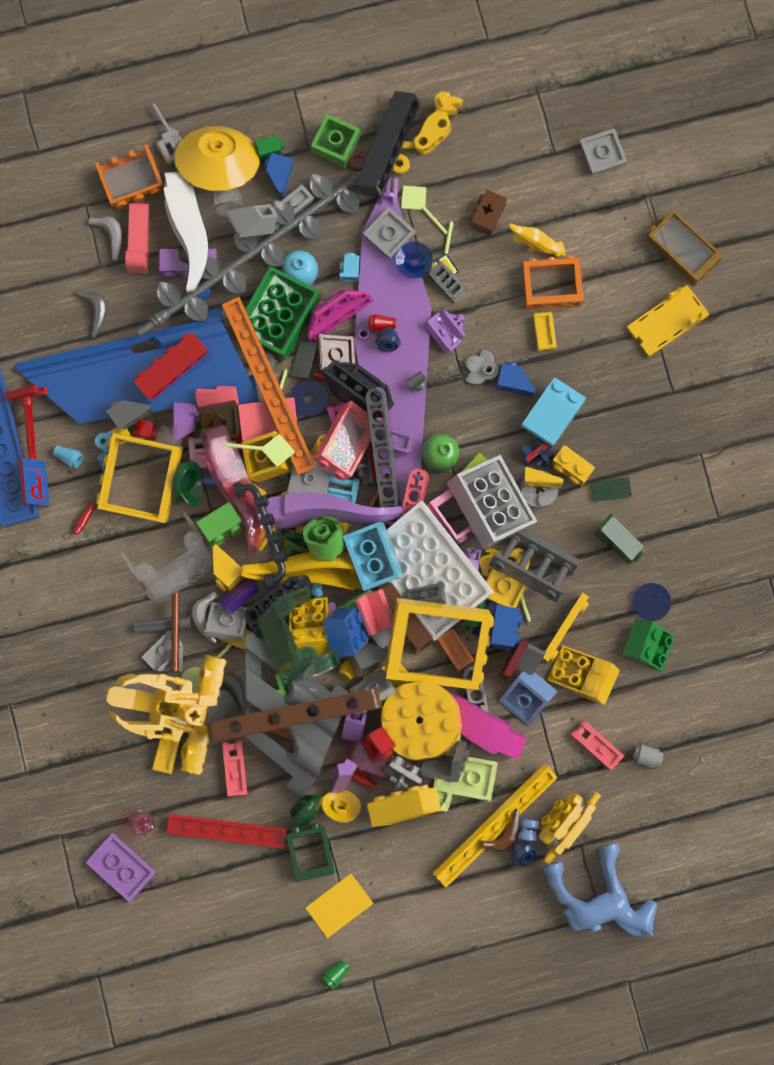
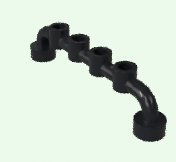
M241 481L233 483V491L237 498L246 496V491H250L253 494L254 504L259 511L260 521L265 529L267 542L271 546L273 559L278 567L277 575L274 576L273 573L264 575V581L268 590L277 587V583L285 577L286 567L284 562L288 561V556L285 550L280 551L278 543H281L282 539L278 531H273L272 525L275 524L273 514H267L265 507L269 506L268 498L266 495L261 496L259 489L253 484H243Z

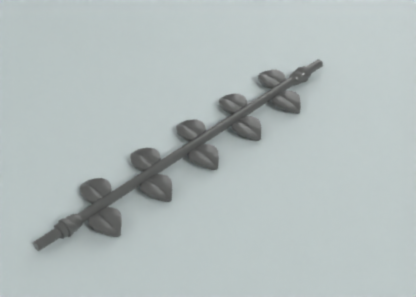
M361 171L354 172L347 178L345 183L332 191V183L327 177L312 174L310 178L311 193L321 200L296 218L294 208L290 204L275 200L272 207L278 215L276 223L284 226L258 245L256 236L239 238L235 231V245L241 252L246 253L221 271H219L218 262L214 258L207 256L206 267L201 277L207 279V281L180 299V291L175 285L161 281L158 284L157 297L163 306L169 308L153 314L148 323L136 330L137 335L141 337L152 328L162 326L169 319L170 315L185 306L186 315L191 320L197 322L205 321L207 319L208 306L205 301L196 298L221 279H223L224 287L230 293H245L246 278L235 269L259 252H261V257L267 265L272 267L282 266L284 263V251L282 247L273 242L297 225H299V231L305 238L310 240L320 239L322 234L321 222L311 215L336 197L337 205L342 211L346 213L358 212L359 197L355 192L348 189L357 186L356 180Z

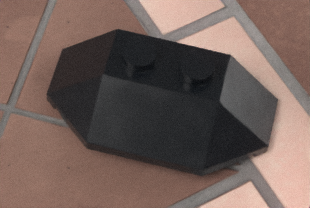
M333 360L322 372L332 394L343 403L353 401L368 413L366 394L372 388L381 387L386 392L388 411L394 406L388 385L359 364ZM377 391L372 393L373 400H380V394ZM376 410L374 413L375 418H383L382 412Z

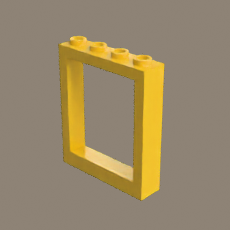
M396 598L384 669L386 679L410 682L428 681L437 685L478 690L479 684L483 683L484 673L482 672V666L486 665L487 661L485 649L490 644V635L488 633L489 628L493 627L494 617L487 609ZM409 612L482 622L472 680L399 671Z

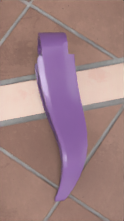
M312 492L290 493L270 497L268 499L269 506L265 507L267 514H273L275 524L272 527L276 529L307 525L315 518L316 520L323 519L322 516H332L340 523L354 524L385 522L403 516V508L401 506L373 508L358 505L336 496Z

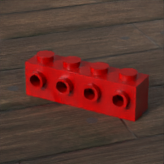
M193 332L185 334L180 339L181 342L176 346L169 347L165 351L166 355L161 359H155L147 371L143 370L137 374V379L134 383L150 401H153L210 353Z

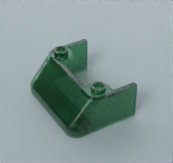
M308 586L279 597L258 618L259 630L279 675L288 684L298 682L339 665L338 650L319 657L316 650L312 647L306 646L298 649L284 619V616L293 612L294 607L311 601Z

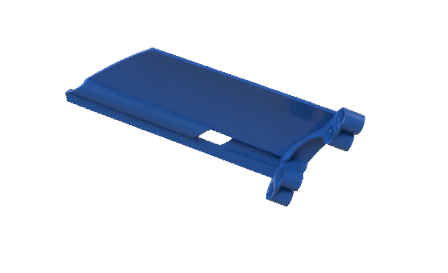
M220 307L208 310L207 319L203 322H192L145 333L141 337L136 335L20 362L15 367L32 384H36L37 388L46 386V396L78 423L111 419L106 412L109 409L108 406L115 401L120 402L121 400L147 404L151 407L152 412L173 409L174 402L197 404L195 391L198 388L216 389L218 386H234L237 390L239 404L260 402L254 375L248 376L224 327V319ZM193 332L210 353L153 401H150L134 383L137 379V374L143 370L147 371L155 359H161L166 355L165 351L169 347L176 346L181 342L180 339L185 334ZM156 340L159 344V349L135 354L131 350L132 345Z

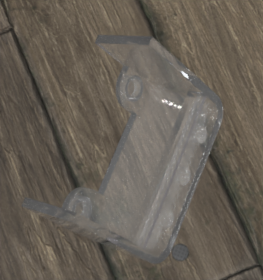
M186 511L182 514L191 528V531L184 537V544L188 551L160 570L155 571L148 563H141L134 568L125 553H121L122 558L150 600L155 603L165 601L172 594L177 593L214 568L213 553Z

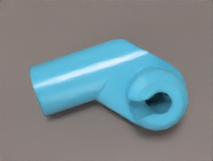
M311 583L310 593L314 598H321L323 596L322 584Z

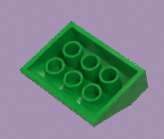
M271 266L245 310L263 350L286 362L307 325L312 310L320 302L321 293L319 290Z

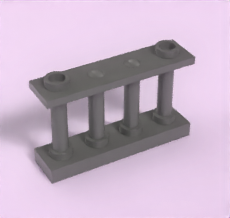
M525 529L507 538L509 543L502 555L495 552L489 566L545 596L548 600L557 603L564 591L559 588L567 573L571 576L573 575L580 560ZM516 545L526 550L518 565L508 560ZM533 554L543 559L535 574L525 569ZM549 564L560 569L552 584L542 579Z

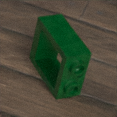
M314 824L309 826V830L302 831L301 828L290 830V834L286 836L296 882L335 874L325 826L321 827L320 824ZM321 833L328 866L299 872L292 839Z

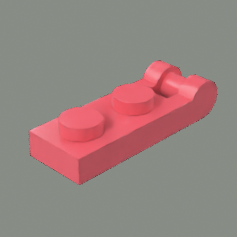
M582 720L579 723L578 729L573 730L570 735L611 771L624 755L591 725ZM585 731L590 734L587 739L582 736Z
M242 740L230 744L229 742H222L227 796L248 795ZM230 751H237V756L230 757Z

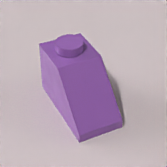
M174 402L172 441H177L196 430V423H199L197 404Z
M351 698L349 709H354L357 702L354 698ZM368 711L346 715L341 738L361 742Z

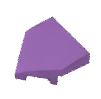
M444 310L441 313L435 314L423 324L446 354L459 345L461 339L465 337L462 326L464 315L461 314L453 315Z

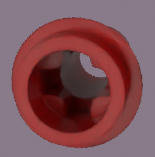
M375 313L374 315H369L368 329L373 330V332L381 331L387 327L396 328V318Z

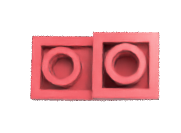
M218 386L216 389L198 388L195 391L198 407L233 400L236 401L237 405L239 404L237 390L234 386Z

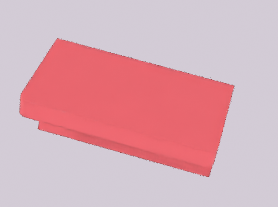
M382 589L367 593L355 600L369 636L392 627L393 615Z

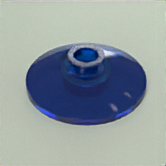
M420 242L406 243L398 250L396 255L398 270L408 278L416 279L425 276L433 265L431 250ZM412 260H418L416 265H413L411 262Z

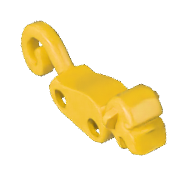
M449 92L436 94L434 98L436 111L428 116L419 135L413 141L404 142L402 150L415 149L421 155L430 153L450 134L451 124L448 116L457 115V109L462 107L463 100L455 96L451 97ZM400 154L397 160L402 162L403 165L400 167L395 165L392 171L399 175L406 173L410 168L408 158Z

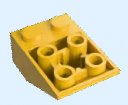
M328 597L293 601L289 604V645L293 660L332 656L323 621L329 616Z
M562 646L547 681L588 700L605 705L620 670L611 662Z

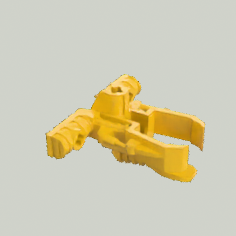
M205 655V661L198 673L199 690L197 692H192L191 681L178 677L172 678L161 673L158 675H135L130 673L119 677L115 684L121 687L113 686L108 688L105 700L111 706L150 713L149 719L151 722L123 721L116 714L109 711L110 718L119 726L133 733L143 735L148 739L160 738L161 740L178 742L182 733L188 732V738L181 751L182 767L180 770L200 775L203 770L202 764L206 757V746L209 743L207 727L204 726L208 706H217L218 701L216 700L220 694L219 687H221L224 675L223 669L226 666L225 659ZM166 680L180 685L179 689H172L167 686ZM141 682L156 687L155 694L123 686ZM163 727L170 729V734H155V730L163 731Z

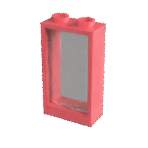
M353 401L343 404L313 457V460L317 462L319 467L328 470L338 480L344 481L352 477L371 441L368 413Z

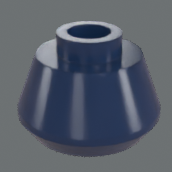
M387 327L379 332L375 339V344L380 350L391 352L400 347L401 341L397 331Z
M525 841L516 842L511 849L513 863L519 867H525L532 863L536 857V847Z

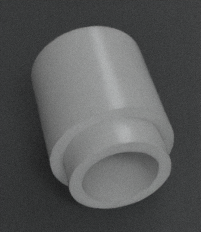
M641 744L639 748H635L633 758L636 759L635 762L637 764L659 768L663 760V753L659 752V749Z

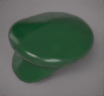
M189 460L183 462L173 476L172 497L177 502L185 501L194 507L201 505L204 501L202 471L197 462Z
M304 795L293 805L290 810V816L296 828H302L317 818L323 802L321 795Z

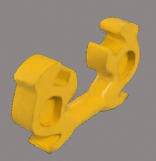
M485 549V553H489V555L482 557L479 562L483 577L487 578L489 571L492 569L489 564L495 552L502 555L504 550ZM513 549L509 558L514 559V563L518 565L523 557L520 553H524V549ZM529 560L527 566L525 567L526 570L529 569L530 560Z

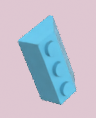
M377 522L343 536L363 591L404 577L383 522Z

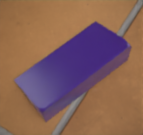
M245 578L218 602L231 615L255 595L259 589L249 578Z

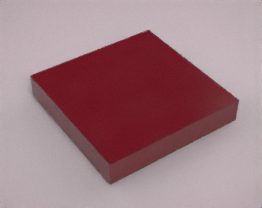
M520 640L517 647L513 648L499 674V678L507 680L512 676L528 642Z

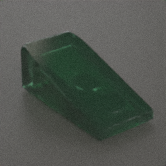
M629 477L590 483L592 502L625 499L632 496Z

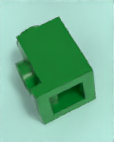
M267 136L260 141L259 138H255L261 162L266 161L267 158L270 159L271 153L282 155L281 150L284 149L282 138L278 139L277 136Z

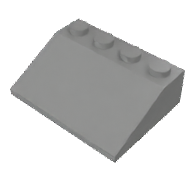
M501 455L455 475L447 482L483 550L537 522Z

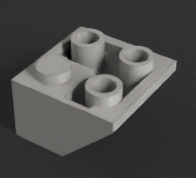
M271 204L225 211L239 238L274 234L278 215Z

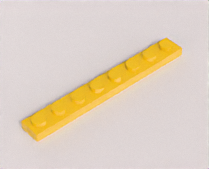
M544 763L433 872L434 876L445 888L485 850L480 847L481 841H494L507 828L515 808L519 809V814H521L557 779V776L550 767Z

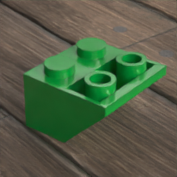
M635 619L622 655L634 662L663 671L675 635L654 622Z

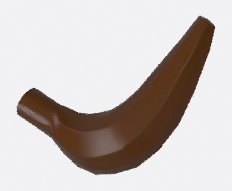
M515 808L507 829L498 840L480 842L482 849L503 852L514 844L519 830V809Z

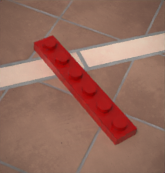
M169 814L167 834L281 849L285 847L287 832L285 828Z

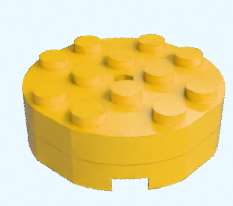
M428 681L407 683L395 689L396 692L391 694L385 701L381 713L382 727L397 745L393 750L401 756L417 761L439 758L450 751V748L459 738L462 728L460 709L455 698L446 689Z

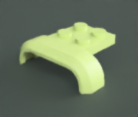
M461 734L450 748V751L445 754L446 756L454 757L458 743L462 741ZM469 757L468 762H466L465 771L461 772L458 782H447L435 778L433 788L437 790L441 811H448L452 795L491 802L498 762Z

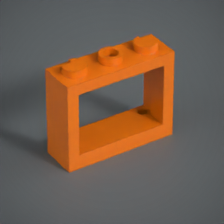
M566 256L563 259L549 257L545 260L537 261V259L532 258L523 261L522 273L526 310L582 306L583 291L579 258ZM574 268L576 294L532 297L530 270Z

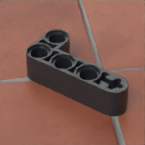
M301 574L289 577L246 610L245 619L255 636L265 641L273 639L279 634V627L273 616L310 588L311 581L307 575Z

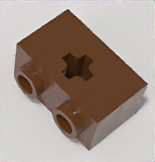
M486 190L484 195L481 194L477 202L479 207L477 211L473 210L469 219L471 221V228L491 237L506 206L507 198L490 190Z

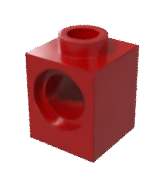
M383 727L370 733L361 743L374 762L380 759L383 761L393 755L391 751L397 746Z

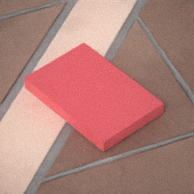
M294 397L285 398L297 423ZM265 401L237 405L242 442L274 431L279 433Z

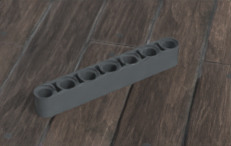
M375 387L367 392L366 403L380 507L401 506L387 396L383 388ZM373 391H377L380 394L379 401L373 400ZM376 410L382 412V420L375 418L374 413ZM378 430L385 432V439H380L377 436ZM380 449H385L388 452L387 458L380 456ZM383 468L390 470V477H385L382 474ZM385 487H390L393 490L392 496L385 494Z

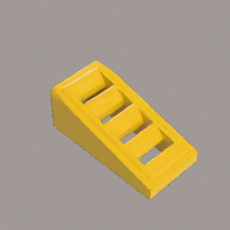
M525 467V486L561 488L564 479Z

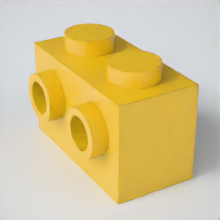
M565 445L551 464L558 473L566 475L573 484L580 485L581 487L595 469L593 465Z

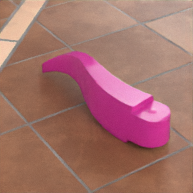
M448 691L459 705L462 722L461 734L493 754L501 752L513 758H520L527 740L523 733L510 728V722Z

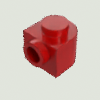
M138 420L133 436L153 441L157 439L158 429H156V425L153 422Z

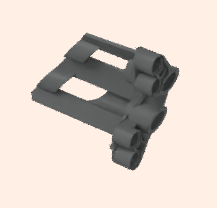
M253 633L245 635V715L350 693L339 684L330 692ZM261 661L290 682L291 691L288 696L284 697L261 679ZM311 706L308 710L311 717H315L318 713L316 706ZM272 714L270 716L277 723L279 722V717L277 714ZM341 716L286 727L285 729L290 733L294 742L288 751L263 732L247 735L246 737L293 777L285 788L301 799L323 770L321 765Z

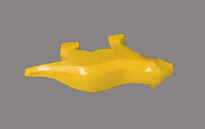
M509 224V228L517 234L513 235V242L528 245L530 248H527V251L534 254L536 251L544 254H553L556 257L565 255L566 251L562 241H554L537 228Z

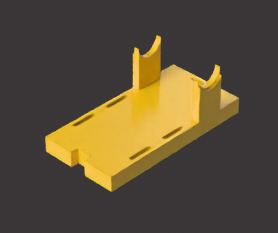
M688 285L683 288L679 286L675 291L669 293L666 300L632 322L626 329L635 340L639 339L641 341L640 347L649 358L707 318L709 313Z

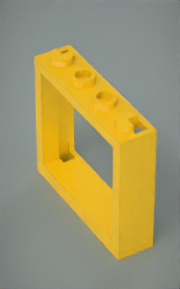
M113 433L107 443V447L110 449L109 454L105 455L103 466H106L105 473L101 474L99 484L102 485L101 493L98 492L96 497L97 509L162 523L168 522L173 498L172 480L179 467L183 447ZM120 440L172 451L159 514L108 503Z

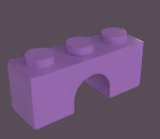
M160 249L159 271L161 277L174 279L175 276H183V278L188 279L189 263H184L180 260L179 249ZM208 249L207 256L217 261L216 249Z

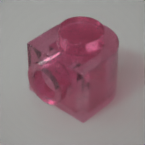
M142 810L134 811L129 817L131 827L145 837L154 828V821L156 819Z

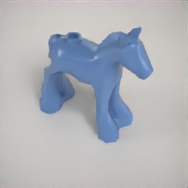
M618 842L598 848L607 891L597 895L587 903L572 897L565 889L562 882L564 869L562 862L542 867L559 903L567 907L562 913L568 919L572 930L580 932V930L589 929L590 932L601 929V924L614 920L633 936H653L652 930L657 903L653 900H647L637 911H633L629 906L626 892L622 888L615 870V861L619 853Z

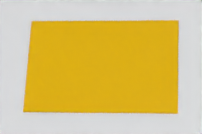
M349 874L308 905L306 910L326 937L329 938L370 907L373 902L354 876Z

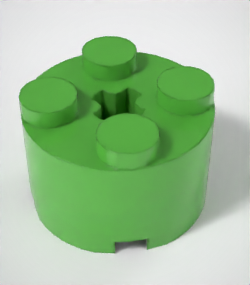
M322 516L323 519L320 520L315 518L303 529L304 541L312 557L332 562L346 547L343 538L345 535L336 518L332 516Z

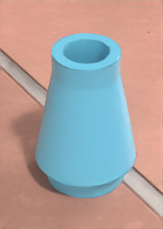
M58 445L53 451V456L59 458L70 468H78L83 459V454L79 450Z

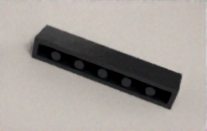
M395 91L390 99L380 128L376 132L375 140L370 146L367 159L363 163L362 171L356 180V185L361 194L382 197L420 106L415 93Z

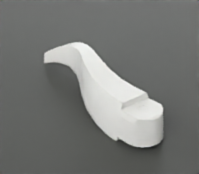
M179 172L164 173V194L166 198L164 205L171 227L187 253L189 277L186 292H191L197 288L206 267L208 254L207 235L198 209L193 185H188V181L182 178Z

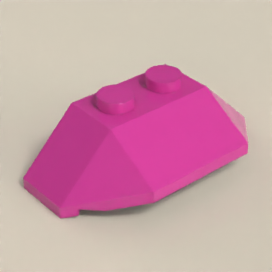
M342 289L332 293L325 302L318 303L311 312L307 332L310 342H317V335L328 334L373 302L370 293Z

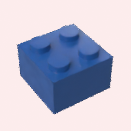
M357 605L337 608L323 621L333 658L354 656L368 642V632L364 628L363 619Z
M496 605L490 635V649L512 652L513 648L517 647L520 633L516 632L517 628L521 626L523 614H519L520 608Z

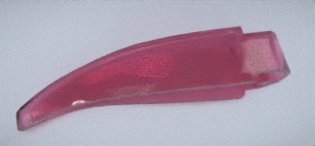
M220 425L203 429L201 431V438L206 452L203 455L204 462L219 491L231 503L242 520L247 537L246 560L255 557L260 546L264 527L260 521L259 511L254 504L253 494L250 491H246V496L237 498L232 487L233 483L239 481L243 484H252L243 465L238 448L226 446L227 443L236 444V441L231 442L226 427Z

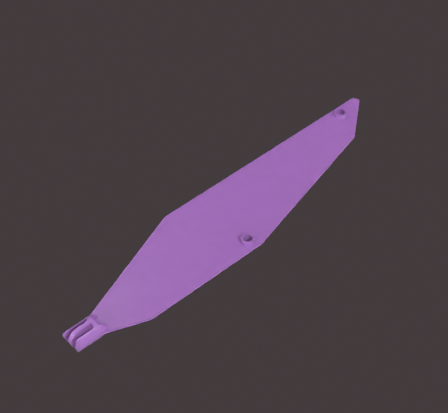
M390 177L386 186V192L383 193L382 197H379L362 232L358 291L369 292L373 302L356 313L354 342L358 364L389 387L394 406L389 411L391 428H398L401 431L415 435L411 453L394 449L402 507L409 475L414 469H421V447L423 445L426 387L419 392L417 390L412 391L406 384V381L419 371H422L427 378L430 333L423 324L431 318L432 308L410 240L390 260L363 235L388 207L403 219L397 201L399 178H394V192L391 193L392 179ZM375 313L396 318V328L394 330L397 331L401 341L399 348L395 351L386 352L376 346L375 339L380 331L373 332V330L368 329L369 315H374ZM367 333V336L363 338L361 334ZM380 449V456L387 458L388 452L385 449ZM388 468L382 469V474L384 476L386 473L391 475V472ZM420 474L415 475V478L418 479V483L420 480ZM417 483V485H413L412 488H420V486H418ZM386 487L385 494L392 496L393 490L390 487ZM417 491L411 493V500L416 502L419 499Z

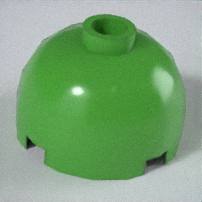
M447 434L433 435L421 447V458L425 462L426 467L434 472L450 470L459 459L460 449L458 443Z

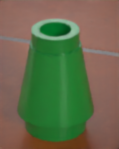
M341 960L325 971L320 979L332 990L334 987H338L350 967Z

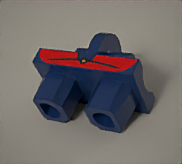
M536 437L533 440L538 446L536 450L533 451L529 444L520 449V453L524 458L523 463L526 467L537 458H540L535 462L538 467L541 464H544L546 467L551 465L549 459L553 454L551 451L547 454L544 453L550 450L552 446L540 438Z

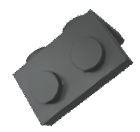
M459 741L454 757L443 755L439 758L424 760L420 775L429 779L436 778L447 782H458L461 772L465 771L466 762H468L469 750H466L467 742Z

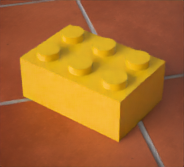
M428 785L408 788V791H398L391 793L390 796L373 798L374 802L367 804L372 827L392 825L440 812L441 807L436 788H428Z

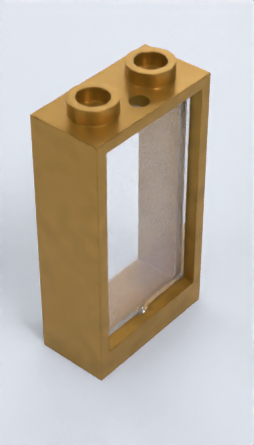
M675 210L670 214L667 212L660 219L661 223L657 227L654 225L647 232L648 237L646 241L690 283L696 286L721 261L723 255Z

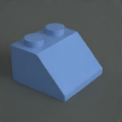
M523 671L499 701L529 726L557 693V690L535 672L533 675H529Z

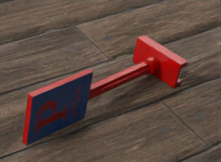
M33 384L6 392V400L22 402V407L24 408L28 459H20L23 503L49 507L46 462L36 459L32 413L33 398L46 395L47 387L37 388V385Z

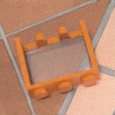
M147 144L144 145L145 150L134 153L131 150L127 152V157L119 160L116 157H112L109 159L110 163L100 166L98 162L95 163L112 209L124 208L130 202H140L144 197L159 195L164 190L163 182Z

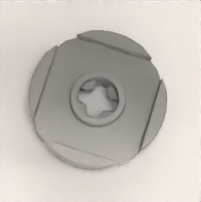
M538 470V471H541V472L550 474V473H548V472H546V471ZM524 478L520 485V491L527 504L535 509L551 505L558 494V488L542 487L544 492L537 494L535 493L536 489L534 486L524 485Z

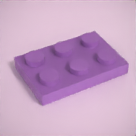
M114 833L105 840L86 862L128 902H131L157 873Z

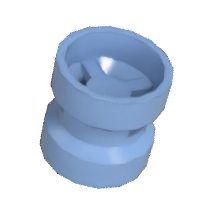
M520 819L519 825L521 830L518 833L517 839L537 842L536 830L539 828L540 822Z

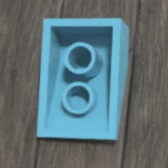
M554 377L521 426L553 447L581 409L586 397Z

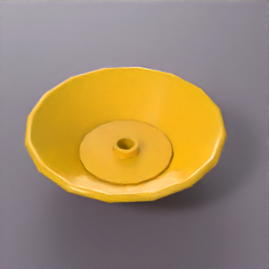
M223 126L204 127L192 131L179 142L174 153L175 166L182 178L195 187L209 191H229L243 186L254 177L259 166V153L252 140L237 130Z

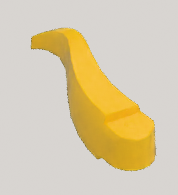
M342 551L332 562L315 559L310 552L288 557V561L284 562L286 573L280 582H284L291 576L305 574L310 578L311 583L332 585L350 590H363L350 554L347 551ZM274 561L243 565L241 567V576L264 581V575L273 573L275 576L278 573V567Z

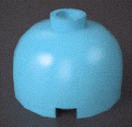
M303 250L293 251L284 258L281 272L311 286L318 276V264L310 253Z

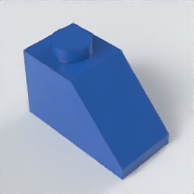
M271 153L270 159H266L264 169H266L267 177L278 197L283 199L294 166L293 159Z
M513 362L502 363L497 389L534 397L536 389L523 369Z

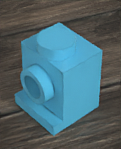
M345 253L344 261H340V272H343L340 273V282L358 283L359 256H356V254Z

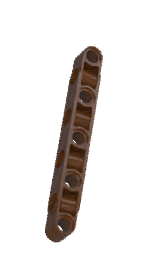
M378 688L213 721L206 723L209 743L378 709L382 708ZM350 698H355L357 701L354 709H349L347 706V701ZM311 706H316L318 709L315 717H311L308 713ZM272 714H277L279 717V722L276 725L270 723V716ZM234 722L240 724V730L237 733L231 730V725Z

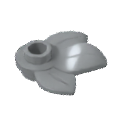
M482 350L479 357L470 356L465 359V365L471 371L465 380L470 384L478 385L485 380H494L499 374V367L494 363V356L487 350ZM492 368L490 373L486 372L487 369Z

